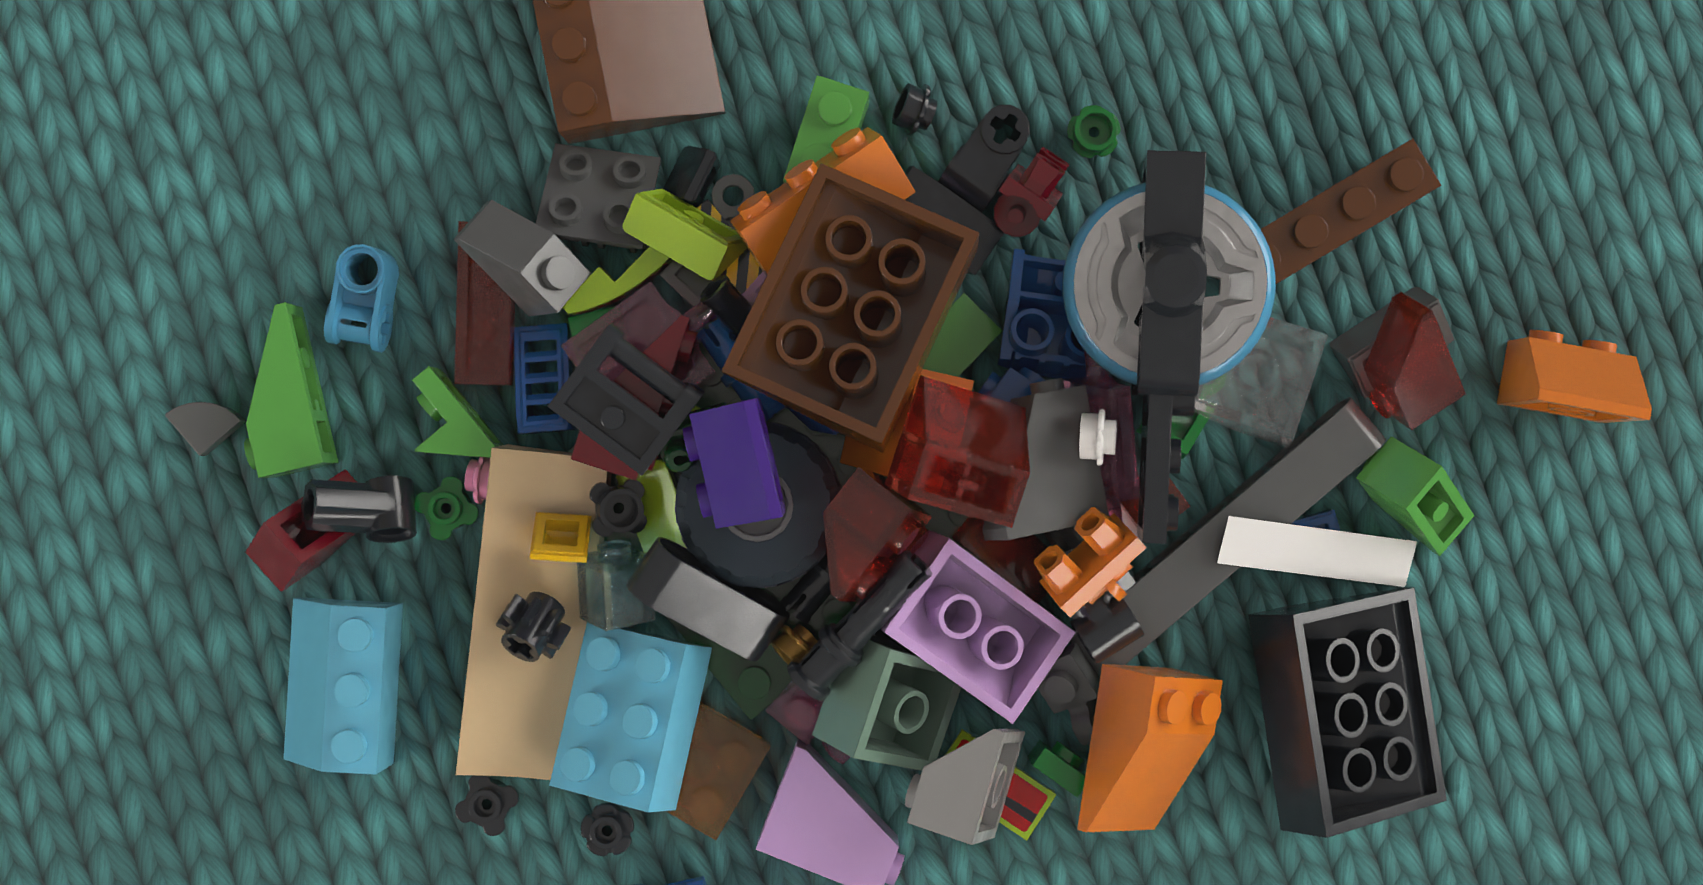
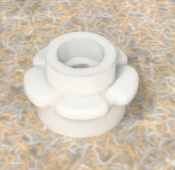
M1100 409L1099 414L1082 413L1080 422L1079 458L1097 460V465L1100 466L1103 464L1104 454L1115 455L1117 420H1106L1105 409Z

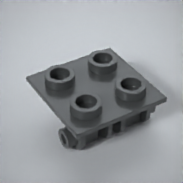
M555 143L536 224L554 233L561 240L581 241L582 246L589 247L590 242L597 243L600 249H605L607 244L613 247L628 248L630 253H637L638 249H648L647 244L623 230V223L635 194L655 190L661 157Z

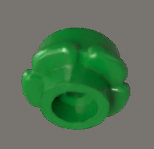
M1090 105L1082 108L1078 116L1071 118L1067 126V136L1070 140H1073V149L1080 156L1085 158H1092L1094 155L1105 157L1116 148L1118 144L1116 137L1120 133L1121 128L1117 117L1113 113H1110L1101 106ZM1096 128L1099 131V135L1091 137L1089 129Z

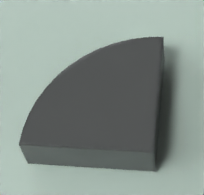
M208 402L183 404L165 414L199 456H207L247 422L233 409Z

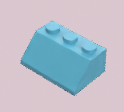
M293 598L284 760L320 772L377 775L394 764L403 603Z

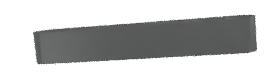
M1351 397L1342 400L1324 413L1133 576L1136 583L1126 591L1127 595L1123 599L1139 622L1144 632L1143 637L1098 664H1095L1076 633L1069 643L1078 644L1099 678L1102 664L1126 665L1241 567L1217 563L1228 516L1291 524L1372 456L1385 443L1386 438Z

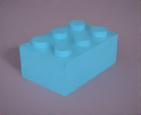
M587 621L549 786L648 813L676 810L712 647L622 626Z

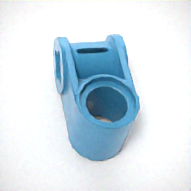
M360 244L346 248L339 255L336 262L331 301L328 305L324 322V337L327 343L337 345L341 340L370 345L371 349L375 352L382 353L385 351L392 332L393 305L399 278L398 264L389 252ZM371 256L377 263L378 273L371 283L364 285L358 276V268L365 258ZM352 320L365 322L367 326L366 328L354 326L351 322Z

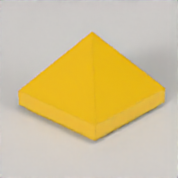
M536 512L530 559L587 563L592 516Z

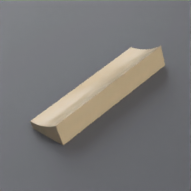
M510 444L491 449L456 775L506 776L551 780L587 621L595 622L605 537L595 533L591 522L587 563L530 559L536 512L589 515L592 516L593 521L596 517L595 503L589 497L590 490L599 482H604L611 486L612 478L611 472L571 460L572 453ZM531 592H542L555 598L564 607L565 616L561 622L570 626L571 630L553 658L549 659L541 654L535 662L524 661L509 653L502 645L501 638L505 630L497 627L496 623L515 594L526 599Z

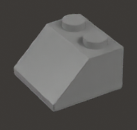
M1015 728L993 729L924 766L921 775L915 774L906 793L905 806L911 808L907 823L970 845L995 838L1025 731Z

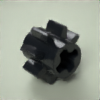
M531 592L526 599L515 594L496 623L497 627L505 630L501 638L504 648L515 657L528 662L537 661L541 654L549 659L553 658L571 630L570 626L561 622L565 616L564 607L555 598L542 592Z

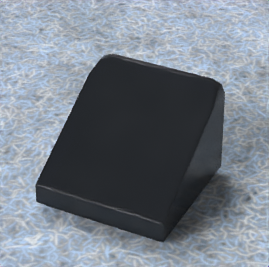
M684 147L663 189L696 208L700 206L721 166L716 153L705 148Z

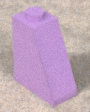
M798 738L758 838L756 850L843 885H884L885 883L894 885L905 855L897 852L899 849L898 835L807 741Z

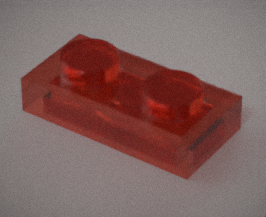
M988 500L977 511L971 513L952 538L971 555L1038 604L1047 591L1039 582L1042 576L1034 564V559L1047 546L1035 535L1011 540L984 541L983 525Z

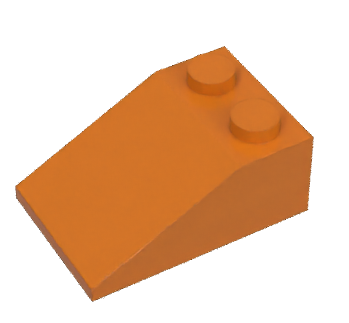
M1102 664L1077 830L1083 832L1155 830L1215 735L1216 722L1222 707L1220 695L1223 680L1173 668Z

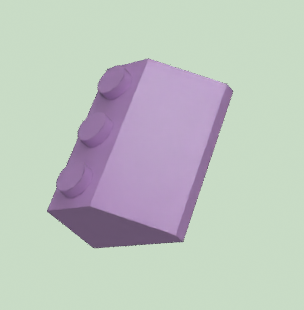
M928 530L912 554H916L926 563L932 572V576L906 600L881 630L1007 721L1014 724L1076 632L950 538Z

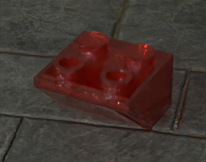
M920 375L885 485L909 500L1012 528L1030 475L1026 408Z
M860 467L856 469L823 512L831 594L843 602L863 600L872 585L886 573L901 553L906 549L914 554L930 532L925 528V525L932 518L930 514L883 476Z

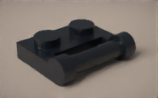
M610 323L547 407L643 476L705 391L692 381L688 386L625 340L623 337L626 332L615 324ZM608 357H611L674 404L664 418L599 370Z

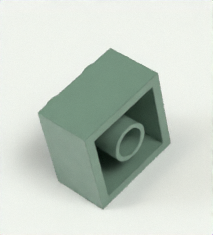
M872 636L863 647L864 653L860 663L856 667L848 666L830 685L831 692L822 704L812 735L855 759L922 771L924 766L937 760L961 687L900 643Z

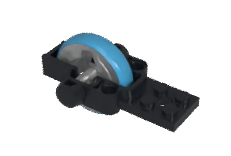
M1147 150L1145 161H1143L1142 183L1117 193L1093 211L1075 235L1067 253L1063 270L1062 294L1068 322L1078 342L1100 367L1113 376L1130 383L1132 395L1143 396L1137 536L1142 543L1166 544L1167 531H1177L1179 498L1175 497L1174 494H1169V473H1180L1181 439L1171 438L1172 416L1193 417L1195 396L1198 394L1199 385L1206 384L1229 372L1252 351L1266 329L1275 299L1276 275L1274 261L1266 238L1257 223L1243 207L1226 194L1205 185L1206 152ZM1207 276L1220 279L1218 296L1205 297Z

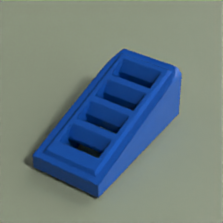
M569 324L513 327L515 402L518 434L526 435L577 430L575 426L558 414L534 416L533 406L550 404L557 393L532 395L531 384L558 382L559 392L573 373ZM557 340V350L529 352L528 342ZM557 361L558 371L530 373V363Z

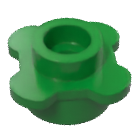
M446 477L442 480L440 487L430 493L421 492L415 498V510L425 515L431 525L430 535L437 540L449 539L454 529L464 524H474L479 516L478 507L471 502L468 494L463 491L464 484L457 477ZM445 503L451 505V511L448 514L442 511V506Z

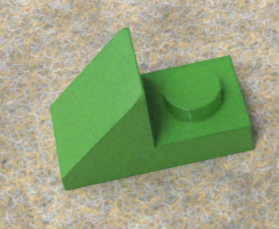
M428 366L412 380L422 392L416 397L422 408L435 421L438 422L443 418L447 422L414 449L415 452L491 458V449L504 445L442 369Z

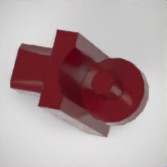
M1042 147L1039 153L1036 154L1027 169L1018 164L999 189L1003 195L997 200L994 207V219L997 226L1005 234L1013 237H1022L1030 234L1038 226L1041 219L1046 221L1063 194L1055 189V186L1070 164L1045 147Z

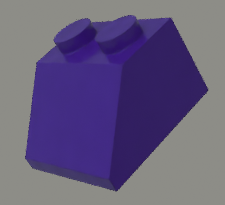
M754 398L689 414L692 426L683 428V436L690 461L700 460L705 482L696 484L697 497L703 518L713 516L717 529L783 517L786 506L761 398Z

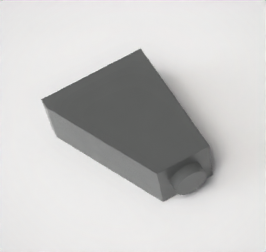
M1063 378L1029 384L1031 395L1011 399L983 525L984 541L1011 540L1074 527L1077 520L1091 507H1096L1109 516L1101 468L1097 465V460L1079 458L1081 414L1090 413L1086 385L1064 389Z

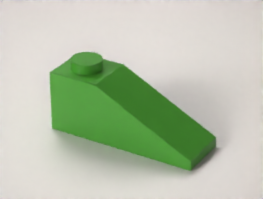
M286 302L274 305L246 422L249 438H246L244 441L245 455L250 467L253 470H257L258 478H277L339 463L303 307Z

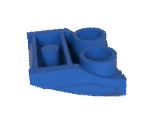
M1014 249L1010 267L998 365L1005 368L1011 367L1018 373L1024 366L1040 377L1063 378V380L1069 381L1105 379L1108 372L1086 353L1074 336L1068 322L1062 294L1065 260L1031 256L1025 254V250Z

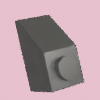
M493 200L487 201L453 239L529 317L558 313L591 274L554 233Z

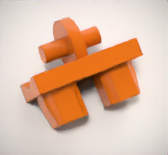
M1091 507L1077 520L1074 528L1084 541L1068 555L1058 545L1047 547L1034 559V564L1042 576L1039 582L1069 617L1073 616L1087 602L1092 605L1107 590L1119 602L1127 595L1126 591L1117 581L1133 568L1130 563L1147 547L1115 513L1109 517L1096 507Z

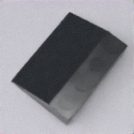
M1414 587L1295 604L1248 614L1280 829L1282 831L1328 838L1447 801Z

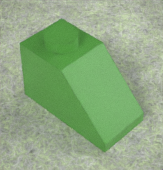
M1392 436L1380 450L1376 451L1366 460L1363 470L1356 477L1371 499L1438 556H1441L1474 517L1469 506L1441 465Z

